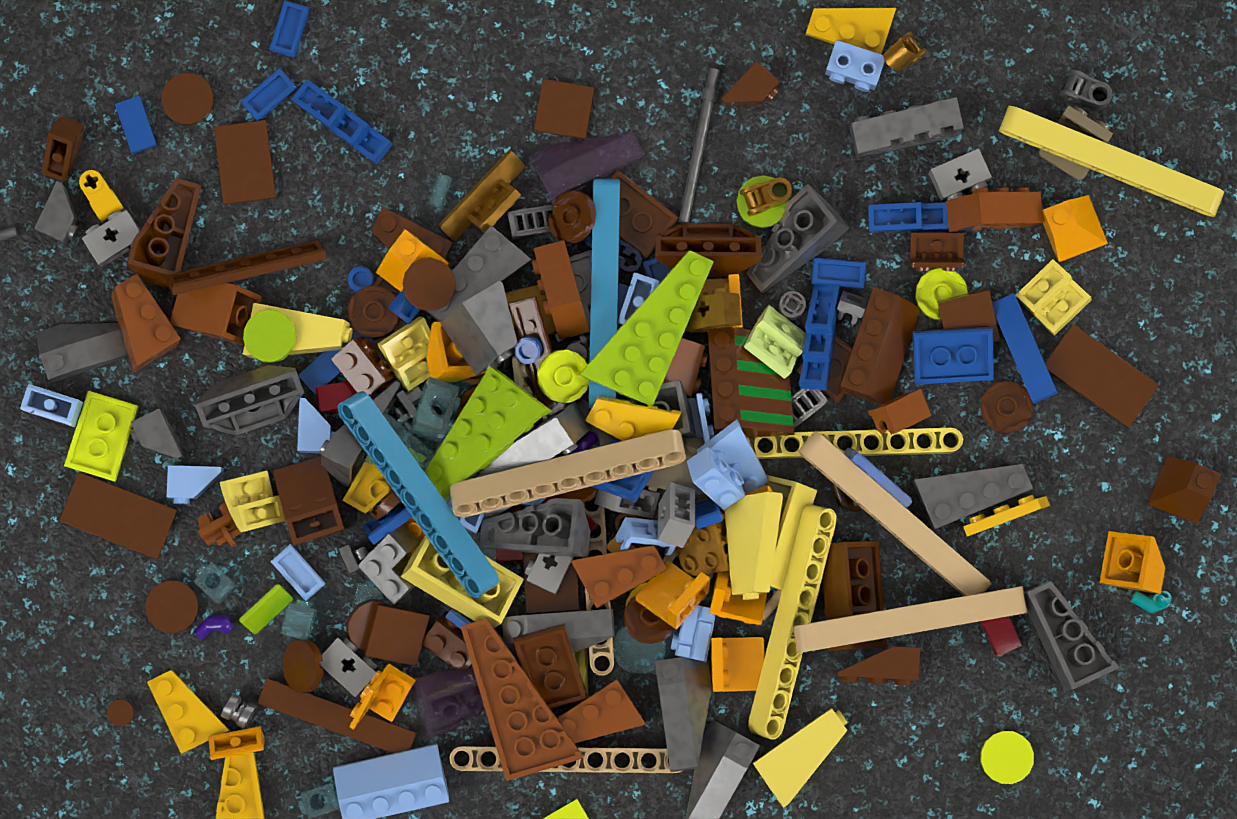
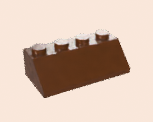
M873 287L838 391L878 405L891 400L912 337V331H914L920 312L919 307L899 295Z
M878 541L832 543L822 576L826 620L883 611L884 602ZM887 638L828 648V651L887 647Z

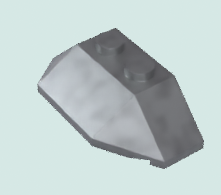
M266 365L217 382L196 400L194 404L203 427L213 428L237 436L286 419L299 398L304 394V390L295 368Z

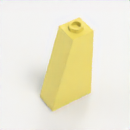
M258 303L253 304L251 317L264 310H277L287 315L294 323L297 339L296 345L289 355L342 350L346 343L351 341L352 328H350V323L346 320ZM244 346L243 355L256 359Z
M762 492L745 495L725 509L732 595H743V600L759 599V594L770 591L783 500L782 493Z
M830 708L752 763L783 808L791 802L847 732L844 725L848 722L839 710L834 712Z

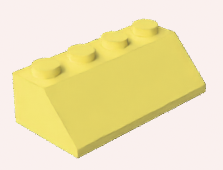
M767 475L768 482L760 488L770 486L772 492L782 493L783 496L770 588L782 590L801 514L806 506L813 505L817 490L795 481Z
M426 535L412 554L401 575L403 579L475 622L488 618L494 628L502 623L524 580L486 557L498 574L499 583L480 597L473 598L463 588Z

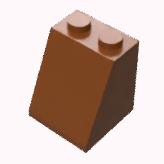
M229 283L177 294L174 308L171 311L170 323L172 326L184 331L245 346L243 340L244 328L251 318L253 304H260L262 296Z
M681 338L663 383L681 380L687 398H691L692 393L698 394L702 380L697 378L699 367L705 368L708 353L703 352L705 345Z

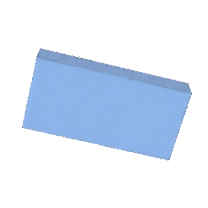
M291 544L271 561L305 601L309 600L326 584Z

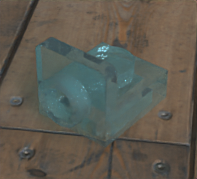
M365 579L364 584L357 583V590L349 613H352L356 605L368 599H379L382 601L384 594L372 581Z

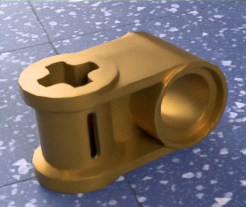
M911 31L901 37L883 55L885 62L895 71L912 66L927 53V50L925 48L922 49L912 38L913 33Z
M780 177L746 187L739 192L745 198L749 209L747 212L748 216H753L788 202L791 198L792 188L788 180ZM776 185H783L787 189V194L783 197H776L772 190ZM752 195L755 196V199H756V201H757V205L755 204V201H754Z

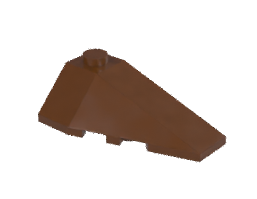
M176 178L144 226L133 239L126 265L146 282L169 288L166 282V275L181 271L202 185Z

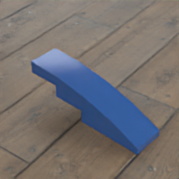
M308 79L291 99L313 118L376 165L393 145L387 138L375 131L365 121Z
M921 202L868 205L869 232L949 231L946 203L921 204ZM966 228L959 231L972 230V228Z
M815 284L813 286L805 325L806 338L802 353L803 366L799 380L800 389L827 390L835 342L840 286Z
M1015 293L993 302L994 314L1033 404L1057 394V390Z

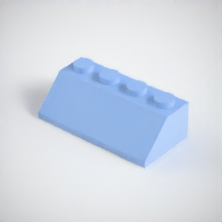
M437 743L333 767L342 819H376L449 802L448 787Z

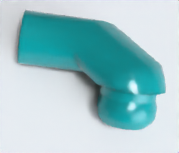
M1136 590L1130 602L1147 612L1155 613L1166 609L1170 605L1172 596L1167 591H1161V594L1148 597Z

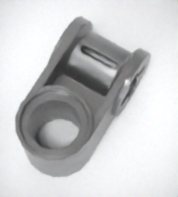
M1070 69L1068 71L1069 78L1064 90L1059 92L1061 97L1094 110H1102L1107 107L1112 98V89L1108 84L1091 78L1077 70ZM1075 82H1077L1075 90H1072ZM1102 91L1106 95V100L1096 101L1092 93Z

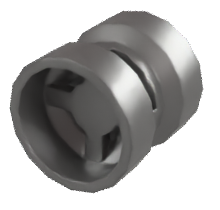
M789 291L781 297L778 310L788 320H795L803 314L806 301L799 292Z
M233 693L225 705L221 717L227 720L232 719L236 721L237 726L245 729L252 719L257 706L251 702H243L240 696Z

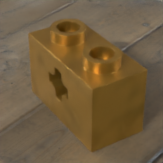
M728 288L713 289V294L709 295L708 292H701L685 331L704 332L708 331V329H722L742 325L739 294L729 293Z

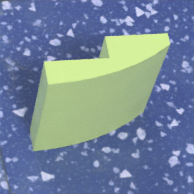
M768 305L753 327L744 348L785 379L791 374L797 357L803 353L806 333Z

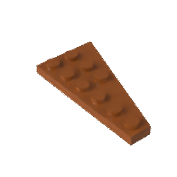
M488 618L462 625V633L506 781L583 759L584 756Z

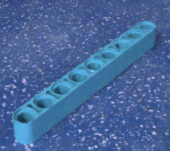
M593 179V203L596 209V219L592 228L590 362L617 331L620 179ZM589 380V408H592L598 396L616 399V392Z
M360 391L339 403L338 412L342 420L466 592L473 598H478L499 583V578L495 569L454 515L451 508L370 396L364 391Z

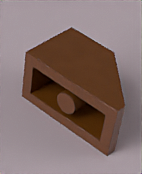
M756 61L723 96L721 104L724 107L761 106L765 101L770 103L780 92L777 89L780 81Z
M61 116L58 118L48 133L41 174L67 182L81 147L84 131L83 124Z

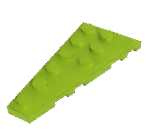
M687 251L662 282L649 294L646 300L632 313L607 344L578 375L645 406H653L714 261L692 251Z
M490 366L424 472L445 502H447L451 498L450 488L452 485L473 479V476L478 471L489 466L514 444V440L524 432L534 427L533 424L542 416H547L551 410L498 369Z

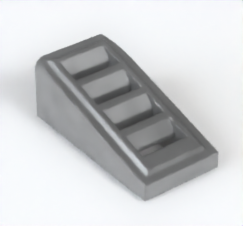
M552 205L507 212L513 240L551 233L548 212L553 211ZM543 213L545 227H540L538 214ZM527 216H533L535 228H529ZM522 217L524 230L519 231L517 218Z
M799 389L791 396L792 405L800 414L798 418L793 414L794 428L828 402L820 390ZM807 391L817 400L815 404L805 394ZM801 398L809 409L805 411L797 399Z

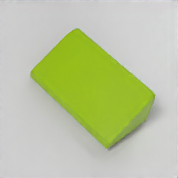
M276 584L239 621L253 634H257L291 603L293 598L280 584Z

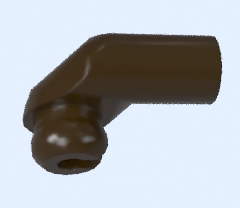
M834 483L830 484L839 507L851 512H858L862 509Z

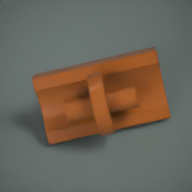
M226 502L219 507L223 514L219 519L214 520L210 513H206L197 519L200 527L198 533L208 546L215 542L220 546L227 541L231 547L237 545L234 537L242 532L236 526Z

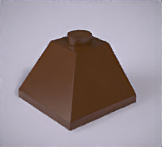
M1167 455L1147 504L1197 524L1212 498L1221 474L1199 464Z

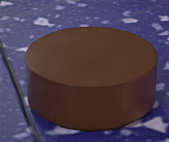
M115 700L107 709L108 720L116 726L128 725L135 715L133 705L126 700Z

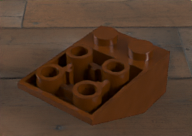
M321 456L273 471L283 513L294 546L297 547L347 531L329 472L321 465Z
M889 647L835 672V676L841 677V682L858 683L859 678H867V683L885 684V679H893L894 685L910 686L912 681L919 680L920 648Z

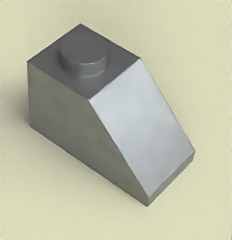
M56 181L34 229L41 234L68 245L69 240L73 241L78 233V219L66 187Z
M157 409L131 422L133 429L130 430V433L136 444L141 443L147 449L178 460L185 458L163 410Z

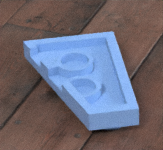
M737 419L697 449V453H699L706 447H709L714 453L721 456L733 470H736L744 481V484H742L744 493L756 490L768 482L767 475Z

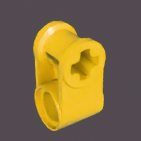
M88 170L81 175L79 179L80 187L101 222L105 221L114 212L124 209L113 190L109 188L97 171ZM90 178H92L94 181L98 180L96 182L97 187L95 189H92V187L90 186L87 187L89 185L88 180Z

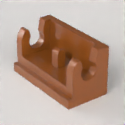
M921 389L902 394L868 411L879 433H886V428L883 425L884 421L891 435L932 416Z

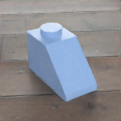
M300 398L297 451L300 453H319L326 439L330 441L335 432H332L333 427L308 400Z
M168 466L167 498L174 499V504H190V499L197 500L224 474V468Z

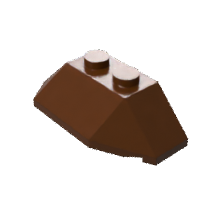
M681 223L668 229L663 234L660 233L655 236V259L672 270L687 251H692L714 261L707 277H728V275L740 274L761 260V236L753 235L736 224Z

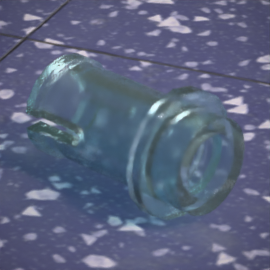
M436 174L431 195L427 197L429 200L428 205L438 209H443L444 205H447L446 197L452 182L451 177Z

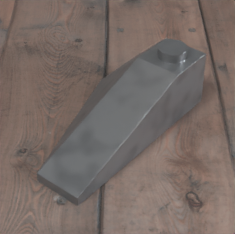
M613 609L504 617L502 621L503 641L520 664L513 643L514 637L565 624L573 651L576 653L615 636Z
M711 720L703 735L697 769H694L686 819H719L760 745Z

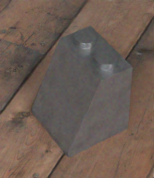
M501 281L496 282L461 303L441 322L444 330L476 376L483 371H487L490 366L497 369L501 365L500 363L512 356L510 351L518 344L504 286Z

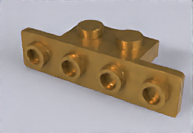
M508 150L438 226L452 241H456L472 223L485 233L490 226L493 227L496 224L497 220L521 196L510 183L520 174L525 165L511 150Z

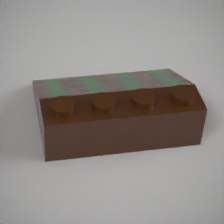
M739 328L708 329L714 436L736 419L747 438L794 435L790 375L784 379L744 348L752 330Z

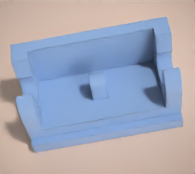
M625 517L615 536L616 542H623L620 550L623 551L628 550L631 543H640L643 545H659L664 548L667 546L664 555H671L676 547L675 545L658 541V521Z

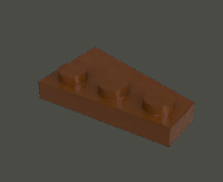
M382 208L371 229V232L388 249L392 247L404 230H408L444 259H446L453 246V242L385 208Z

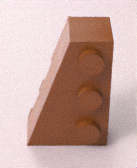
M977 188L972 190L973 194L946 201L949 232H957L966 228H972L973 231L994 227L996 229L1025 228L1044 223L1041 192H1030L1029 188L1014 189V192H1009V188L993 189V192H988V188Z
M562 240L534 248L536 259L531 260L535 275L541 274L542 279L537 280L540 294H546L547 299L542 300L546 316L552 315L559 340L590 332L565 241Z
M138 274L114 287L111 298L119 327L122 330L124 345L128 352L133 374L176 348L181 338Z
M654 545L571 561L596 608L605 605L667 570Z
M615 680L557 718L574 743L646 725L618 680Z

